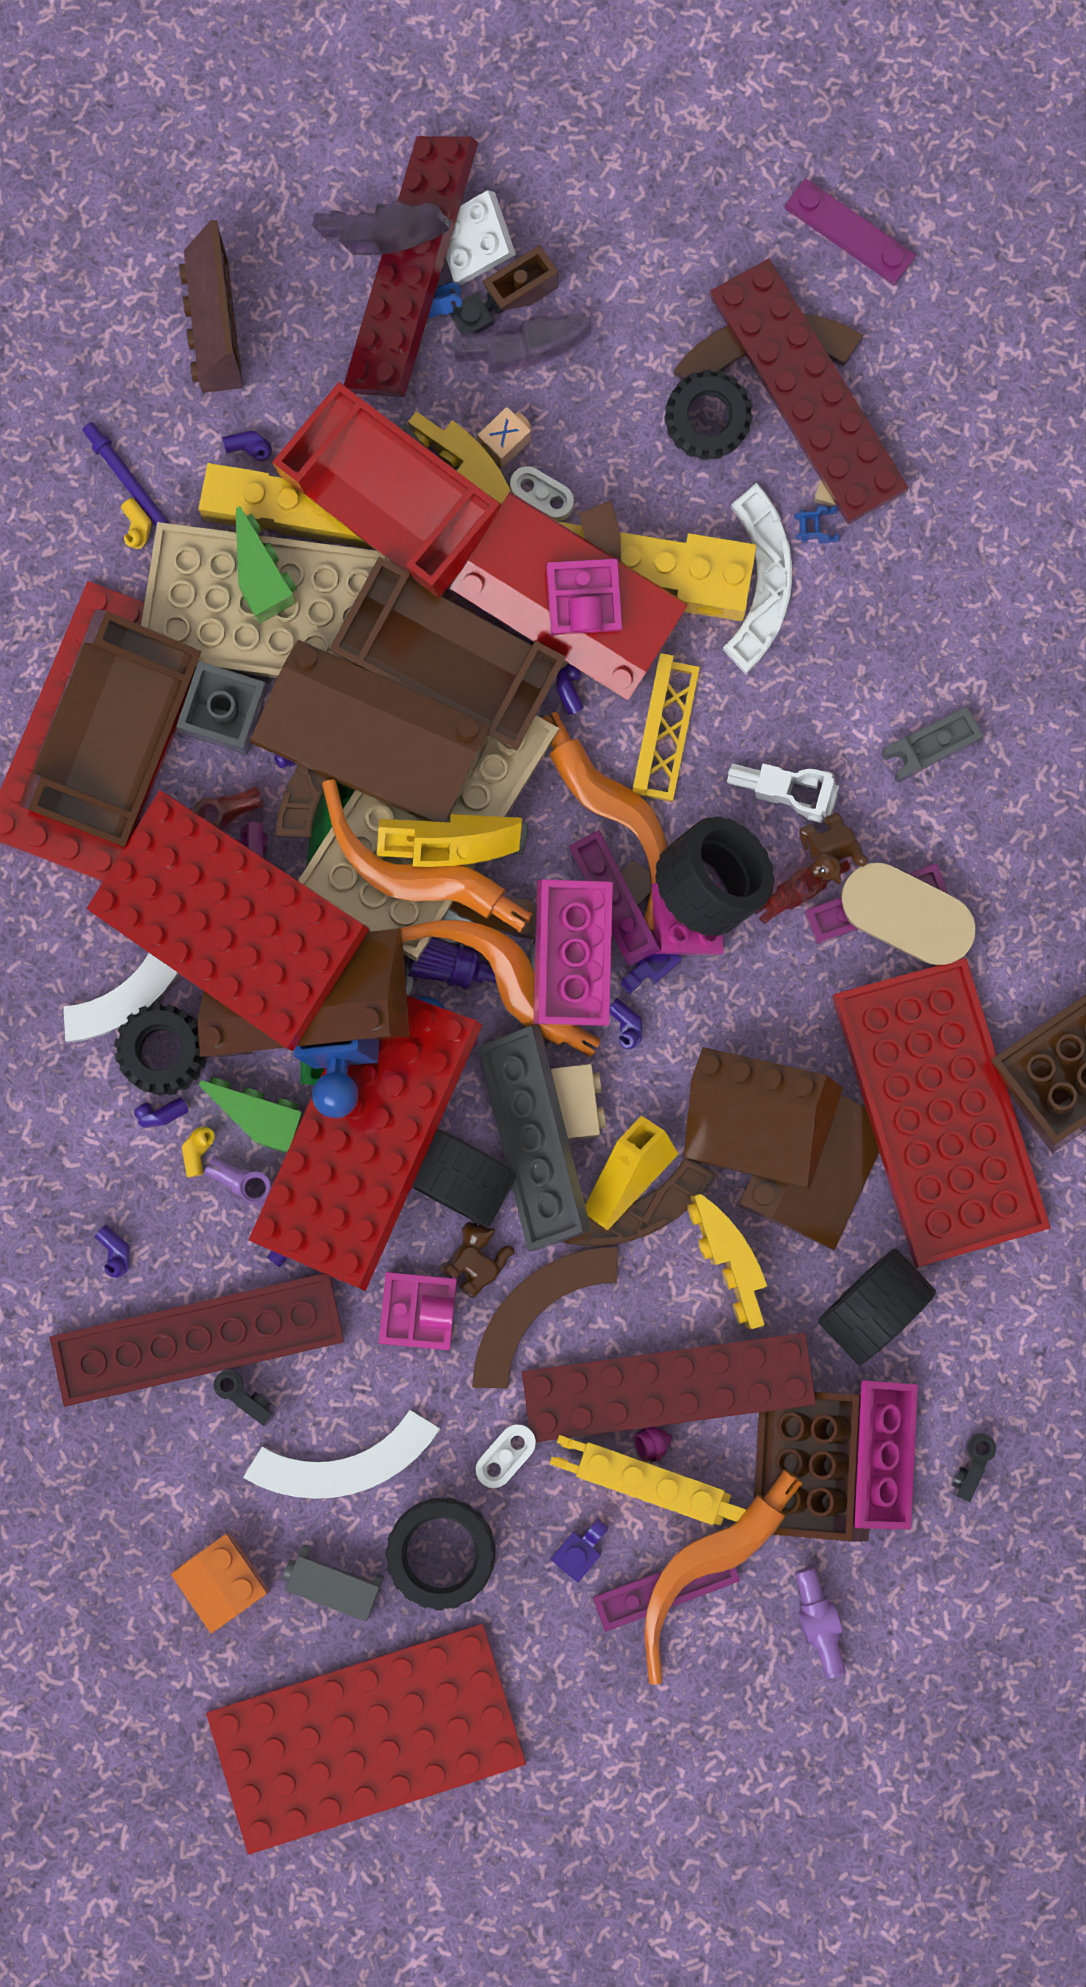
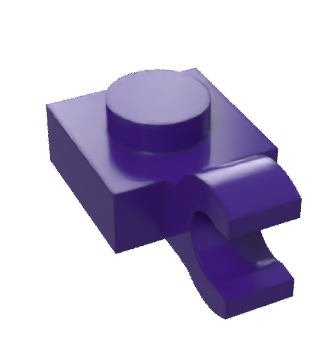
M654 953L635 963L637 967L621 980L620 985L629 995L647 978L656 985L682 959L677 954Z
M597 1518L582 1537L573 1530L550 1560L578 1583L600 1557L601 1553L594 1546L607 1532L609 1527Z

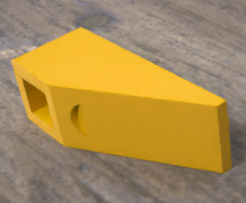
M641 1115L615 1144L585 1204L587 1216L607 1231L679 1155L663 1129Z

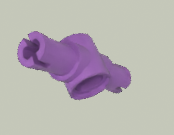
M213 1155L209 1163L218 1167L219 1170L217 1171L207 1166L204 1176L232 1188V1193L242 1197L250 1204L263 1208L274 1181L270 1180L263 1173L254 1172L246 1167L240 1169ZM255 1179L263 1180L266 1185L265 1193L259 1198H251L247 1190L250 1182Z
M814 1566L795 1571L802 1604L800 1605L802 1611L798 1612L806 1641L807 1643H812V1647L817 1649L826 1678L830 1679L846 1673L838 1641H840L839 1634L843 1633L835 1605L833 1601L829 1602L828 1597L823 1596Z

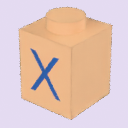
M506 407L477 435L478 443L503 468L531 441V430L529 429L531 424L520 412L517 411L514 414Z

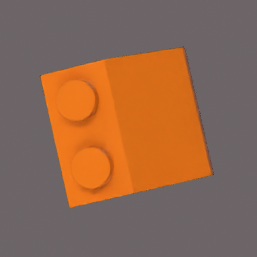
M231 1532L220 1537L170 1574L211 1634L270 1592V1589Z

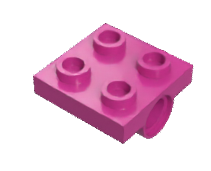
M617 559L546 563L551 635L622 630Z
M652 884L654 937L660 948V951L655 954L720 955L724 953L723 934L720 936H706L688 929L686 925L680 923L671 911L669 912L664 900L660 897L658 884Z
M386 1272L378 1344L450 1351L457 1279Z

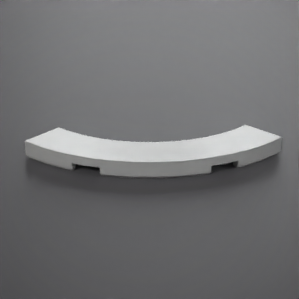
M757 483L731 504V509L745 527L751 543L756 544L757 583L753 604L741 628L723 647L725 653L745 674L761 660L777 636L786 614L792 584V560L789 542L777 510Z
M148 953L139 968L116 989L92 1001L63 1007L65 1042L70 1043L96 1038L118 1029L121 1024L125 1025L128 1022L126 1017L131 1013L135 1015L140 1012L138 1008L143 1006L147 1008L152 1007L171 987L179 973Z
M409 1410L402 1422L378 1444L357 1455L329 1462L296 1460L261 1447L243 1478L262 1488L293 1497L316 1499L351 1495L370 1489L401 1472L418 1458L441 1428Z

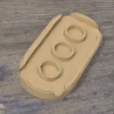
M870 863L864 867L861 866L849 875L842 887L841 903L847 919L854 927L930 965L953 963L961 959L973 944L975 922L970 910L964 903L891 865Z

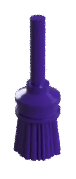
M432 937L418 961L416 962L411 958L409 960L407 976L444 981L449 986H459L463 990H467L474 982L482 983L483 980L496 983L492 967H488V962L481 960L479 951L466 947L462 943L454 946Z

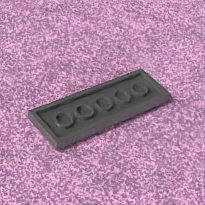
M540 1025L528 1026L479 1046L478 1049L507 1167L517 1174L512 1188L527 1250L537 1251L591 1232Z

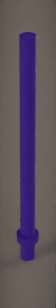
M93 422L85 425L82 431L93 444L92 450L97 455L100 453L125 488L151 519L154 526H157V522L169 523L111 447L112 441L110 438L103 436Z

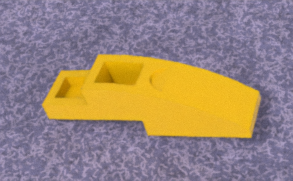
M417 411L408 421V426L426 448L430 446L440 453L438 457L453 469L458 466L457 472L501 505L511 490L496 463L481 444L453 420L445 430H442Z
M451 814L450 822L379 819L377 856L413 858V867L457 866L489 861L519 851L522 818Z
M702 1194L690 1196L692 1204L687 1205L692 1224L694 1226L699 1224L703 1237L698 1239L701 1254L704 1260L710 1259V1263L713 1265L726 1263L727 1268L722 1269V1274L728 1290L734 1289L737 1302L733 1303V1309L738 1323H744L748 1329L764 1326L765 1324L754 1291L767 1287V1284L753 1251L732 1221L715 1204Z

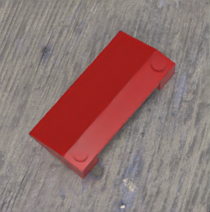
M340 382L337 383L272 461L280 477L393 564L409 572L410 577L438 598L462 571L501 507L500 503Z
M511 492L506 496L464 568L450 587L454 592L532 641H537L565 656L567 663L626 700H629L688 606L681 599L617 560L622 630L551 635L546 563L616 558Z

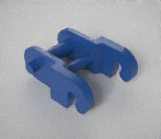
M451 281L437 286L428 318L453 312L452 301H456L457 307L462 306V298L459 296L461 294V286L457 282Z
M819 506L814 512L800 510V513L795 514L794 519L799 520L800 534L796 535V540H802V543H807V540L818 539V544L839 542L841 540L839 534L834 535V537H830L829 534L823 535L820 532L819 523L820 515L838 513L837 506H833L831 509H828L827 506ZM807 519H814L815 532H807Z

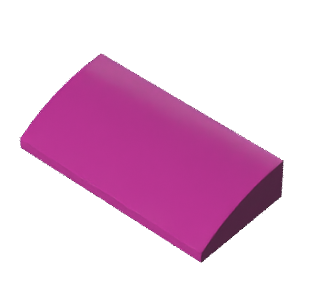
M547 879L537 881L533 1024L609 1026L613 882Z
M862 1381L855 1528L911 1530L918 1384Z

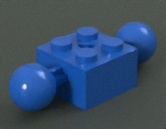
M353 1040L298 1046L295 1048V1058L314 1069L326 1068V1074L318 1079L312 1091L314 1106L322 1115L334 1119L342 1118L354 1110L359 1096L355 1082L347 1076L348 1066L378 1063L379 1040Z

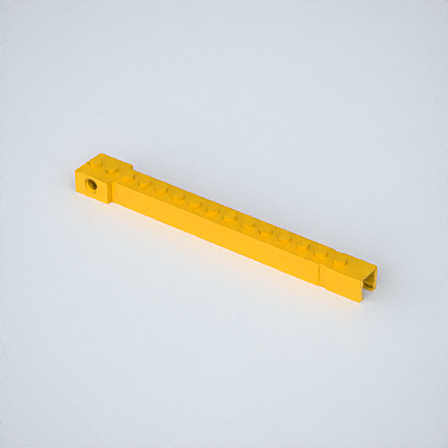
M207 463L199 504V512L203 521L236 526V508L241 507L246 516L251 513L253 514L262 531L270 529L276 530L279 534L374 549L283 478L269 476V473ZM559 522L585 539L581 525ZM620 532L621 562L687 603L688 606L684 612L743 622L756 544L688 533L686 543Z

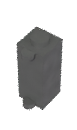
M303 1545L297 1560L290 1559L282 1578V1580L288 1582L285 1591L366 1622L370 1616L384 1575L377 1573L374 1582L308 1557L310 1547Z

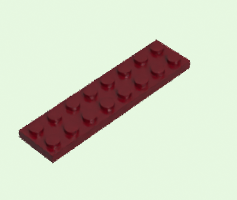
M416 136L344 381V386L354 394L405 397L478 147V142L472 137Z
M768 258L710 290V298L846 523L850 524L906 493L909 488L771 260Z
M324 1273L49 1336L64 1407L345 1343L331 1277Z
M806 1333L522 1371L529 1429L534 1434L536 1442L557 1440L559 1435L572 1438L816 1405Z

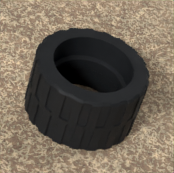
M720 816L707 817L697 822L667 846L660 854V859L656 863L657 871L655 878L659 888L658 891L669 912L671 911L680 923L686 925L688 929L706 936H720L733 930L768 902L773 893V885H775L773 865L760 840L745 826L736 823L732 819H725ZM702 860L710 864L719 873L728 893L711 880Z
M437 1128L412 1188L464 1217L489 1227L515 1182L517 1174L493 1157Z
M892 1249L851 1285L818 1319V1323L857 1365H863L893 1340L931 1302L936 1295V1290L897 1249Z
M437 1497L415 1504L397 1520L387 1540L388 1546L385 1558H387V1570L394 1581V1586L404 1594L406 1599L417 1603L418 1606L423 1608H433L435 1610L454 1609L460 1607L465 1602H470L486 1586L495 1564L496 1546L489 1524L486 1523L480 1512L474 1510L471 1505L457 1501L454 1498ZM433 1519H449L459 1523L469 1532L475 1545V1561L470 1573L461 1582L450 1587L437 1588L423 1583L414 1575L408 1563L407 1548L412 1534L419 1526Z

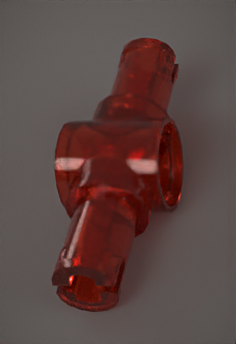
M254 786L249 790L232 796L225 794L215 799L209 797L202 798L189 809L205 819L207 808L215 805L219 815L212 824L222 830L230 822L235 821L236 816L262 808L265 804L263 799L259 797L262 796L259 788Z
M848 860L840 864V875L850 870ZM810 866L801 868L785 882L778 885L777 891L772 893L768 902L755 913L757 915L766 909L767 911L759 917L760 921L766 924L786 909L793 910L798 906L806 905L818 893L826 889L827 883L832 880L826 881L819 877H813ZM795 881L804 882L808 888V894L799 892Z

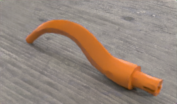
M558 712L551 713L552 718L549 715L543 717L542 719L559 728L551 744L553 751H551L549 756L568 789L589 811L622 824L637 836L648 860L651 885L656 883V863L660 859L659 856L662 851L667 848L662 827L652 808L643 798L632 792L631 789L603 775L594 767L580 740L571 739ZM651 888L644 918L651 932L654 933Z
M332 779L322 782L337 841L348 861L370 885L385 895L400 900L457 901L487 919L493 914L517 929L518 932L521 933L524 930L525 924H528L533 913L526 911L504 897L505 888L477 871L463 865L413 867V864L386 862L374 855L359 841L348 826L336 780Z
M460 920L431 921L401 928L402 942L425 937H441L461 942L479 951L492 967L503 1004L524 1026L540 1025L543 1038L555 1045L565 1042L587 1057H591L595 1053V1050L582 1041L585 1040L598 1048L601 1040L600 1037L594 1036L578 1025L533 1024L535 972L522 948L510 937L488 926Z
M786 1469L782 1471V1474L765 1497L757 1494L737 1523L687 1545L673 1556L662 1571L649 1600L645 1620V1648L649 1684L657 1685L663 1682L660 1634L666 1615L680 1591L695 1579L732 1569L745 1562L762 1547L785 1519L786 1515L782 1512L783 1508L803 1484L801 1480Z

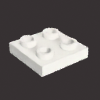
M489 190L460 206L446 253V260L454 282L463 285L516 255L496 194Z

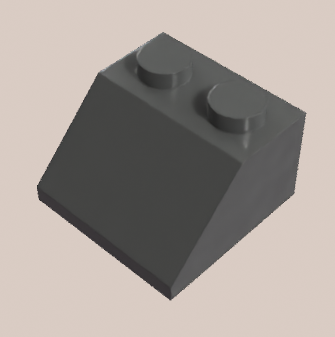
M198 661L176 726L182 735L247 755L251 745L250 738L259 720L266 683Z

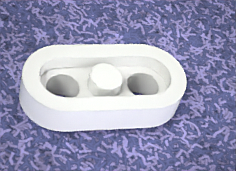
M521 467L513 473L510 480L511 493L556 521H562L570 516L574 508V497L569 488L533 467ZM529 482L533 484L534 488L529 492H525L521 489L523 483ZM553 500H560L563 506L560 509H554L550 506V503Z
M516 1424L509 1426L482 1455L476 1465V1475L484 1486L499 1488L505 1485L535 1449L536 1441L532 1431L524 1425ZM516 1435L523 1437L525 1441L524 1447L519 1450L511 1446V1439ZM490 1463L500 1465L501 1473L498 1476L492 1477L488 1474L487 1467Z

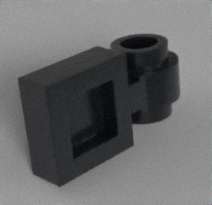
M227 1370L219 1373L214 1380L216 1394L223 1399H229L261 1425L267 1426L275 1415L269 1410L272 1403L256 1391L252 1396L243 1391V1379L237 1372ZM227 1378H231L234 1382V1388L230 1392L223 1388V1382Z
M974 1434L967 1440L966 1453L971 1460L965 1468L959 1466L951 1482V1486L955 1487L952 1495L967 1502L971 1501L985 1472V1465L996 1453L995 1441L987 1434ZM980 1441L986 1445V1450L981 1455L976 1451V1445Z

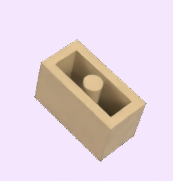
M591 1064L551 1069L568 1140L600 1137L599 1129L606 1128L604 1108H597L595 1094L602 1093L599 1072L592 1073Z

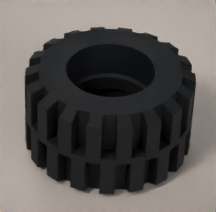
M711 369L703 370L699 373L694 372L684 380L682 379L670 394L665 407L664 421L669 438H672L674 445L678 449L686 452L685 455L697 457L699 460L719 459L733 452L748 435L753 419V414H751L753 406L751 399L749 400L747 397V390L744 386L741 387L737 383L738 380L735 377H729L725 375V372L719 370L711 372ZM702 395H712L719 398L728 409L729 418L727 425L716 435H702L696 432L689 423V407L696 398Z
M161 1003L153 1004V1007L150 1008L146 1006L138 1008L140 1012L135 1015L131 1013L126 1017L128 1022L125 1026L120 1025L118 1029L120 1033L119 1039L115 1038L114 1046L117 1048L115 1059L120 1065V1071L128 1081L146 1093L150 1092L154 1095L162 1096V1094H177L176 1091L180 1089L186 1090L190 1087V1082L198 1080L201 1076L199 1072L201 1068H205L207 1062L205 1057H200L198 1024L189 1014L173 1005L163 1006ZM156 1031H172L181 1042L179 1058L172 1066L166 1069H151L142 1059L141 1050L144 1041Z

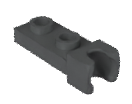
M965 707L885 747L882 750V757L885 760L900 757L904 761L905 766L897 771L894 778L899 783L982 740L984 736L968 707Z

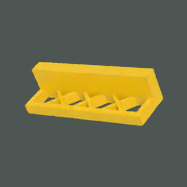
M660 653L632 792L639 796L673 802L700 667L673 662V655ZM671 670L691 674L689 687L678 694L669 684ZM668 690L672 698L665 702L666 693ZM687 694L686 704L684 706L680 698ZM676 701L684 713L683 719L669 727L662 716L663 709ZM661 723L666 731L658 735ZM681 727L678 739L673 731ZM669 735L676 744L677 749L675 754L663 761L655 749L656 743ZM655 757L659 764L651 769L653 758ZM674 760L673 769L671 773V771L666 765ZM661 768L670 779L668 792L647 788L650 775Z

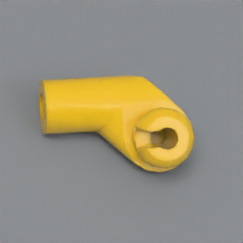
M130 498L120 507L131 522L128 534H124V542L130 548L140 549L148 542L152 522L134 498Z
M209 1127L196 1128L182 1145L187 1178L204 1175L201 1157L215 1141V1133Z

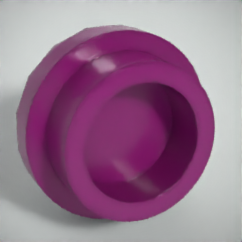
M655 1426L642 1428L641 1432L636 1433L634 1436L637 1454L643 1461H659L666 1455L667 1448L671 1446L672 1435Z

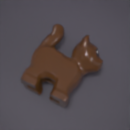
M836 812L825 817V823L830 826L828 831L819 833L812 824H809L799 829V839L802 842L803 848L809 850L810 856L814 860L810 866L813 877H819L826 881L833 880L840 884L841 868L839 860L852 856L855 864L864 867L868 863V858L863 855V850L855 837L854 831L844 824L841 815Z
M467 1222L461 1229L463 1234L462 1244L456 1248L452 1257L447 1262L441 1263L439 1269L449 1278L453 1277L454 1279L464 1272L467 1280L459 1288L468 1297L474 1298L484 1286L496 1279L507 1263V1259L514 1255L515 1250L510 1245L500 1249L496 1258L492 1260L481 1252V1248L489 1243L495 1233V1228L485 1227L479 1223Z

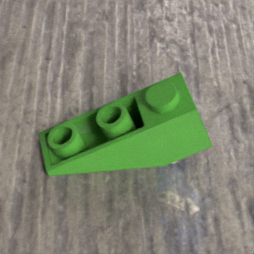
M238 507L236 508L238 583L243 598L258 623L261 624L296 604L292 593L297 589L287 572L280 574L275 563L279 561V558L271 544L263 545L257 534L262 532L253 514L251 513L246 516L242 508Z
M211 1077L210 1082L200 1080L199 1086L258 1145L283 1153L288 1152L304 1116L303 1112L297 1110L299 1104L282 1098H278L277 1104L263 1100L264 1093L246 1087L243 1093L230 1089V1082Z

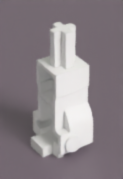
M764 763L762 764L761 771L732 764L727 779V784L755 790L757 799L776 804L790 805L797 813L805 816L807 820L824 823L825 817L833 814L839 786L836 785L832 773L816 769H804L798 773H793ZM819 782H822L815 809H812L810 804L795 801L794 797L790 795L793 784L817 789Z

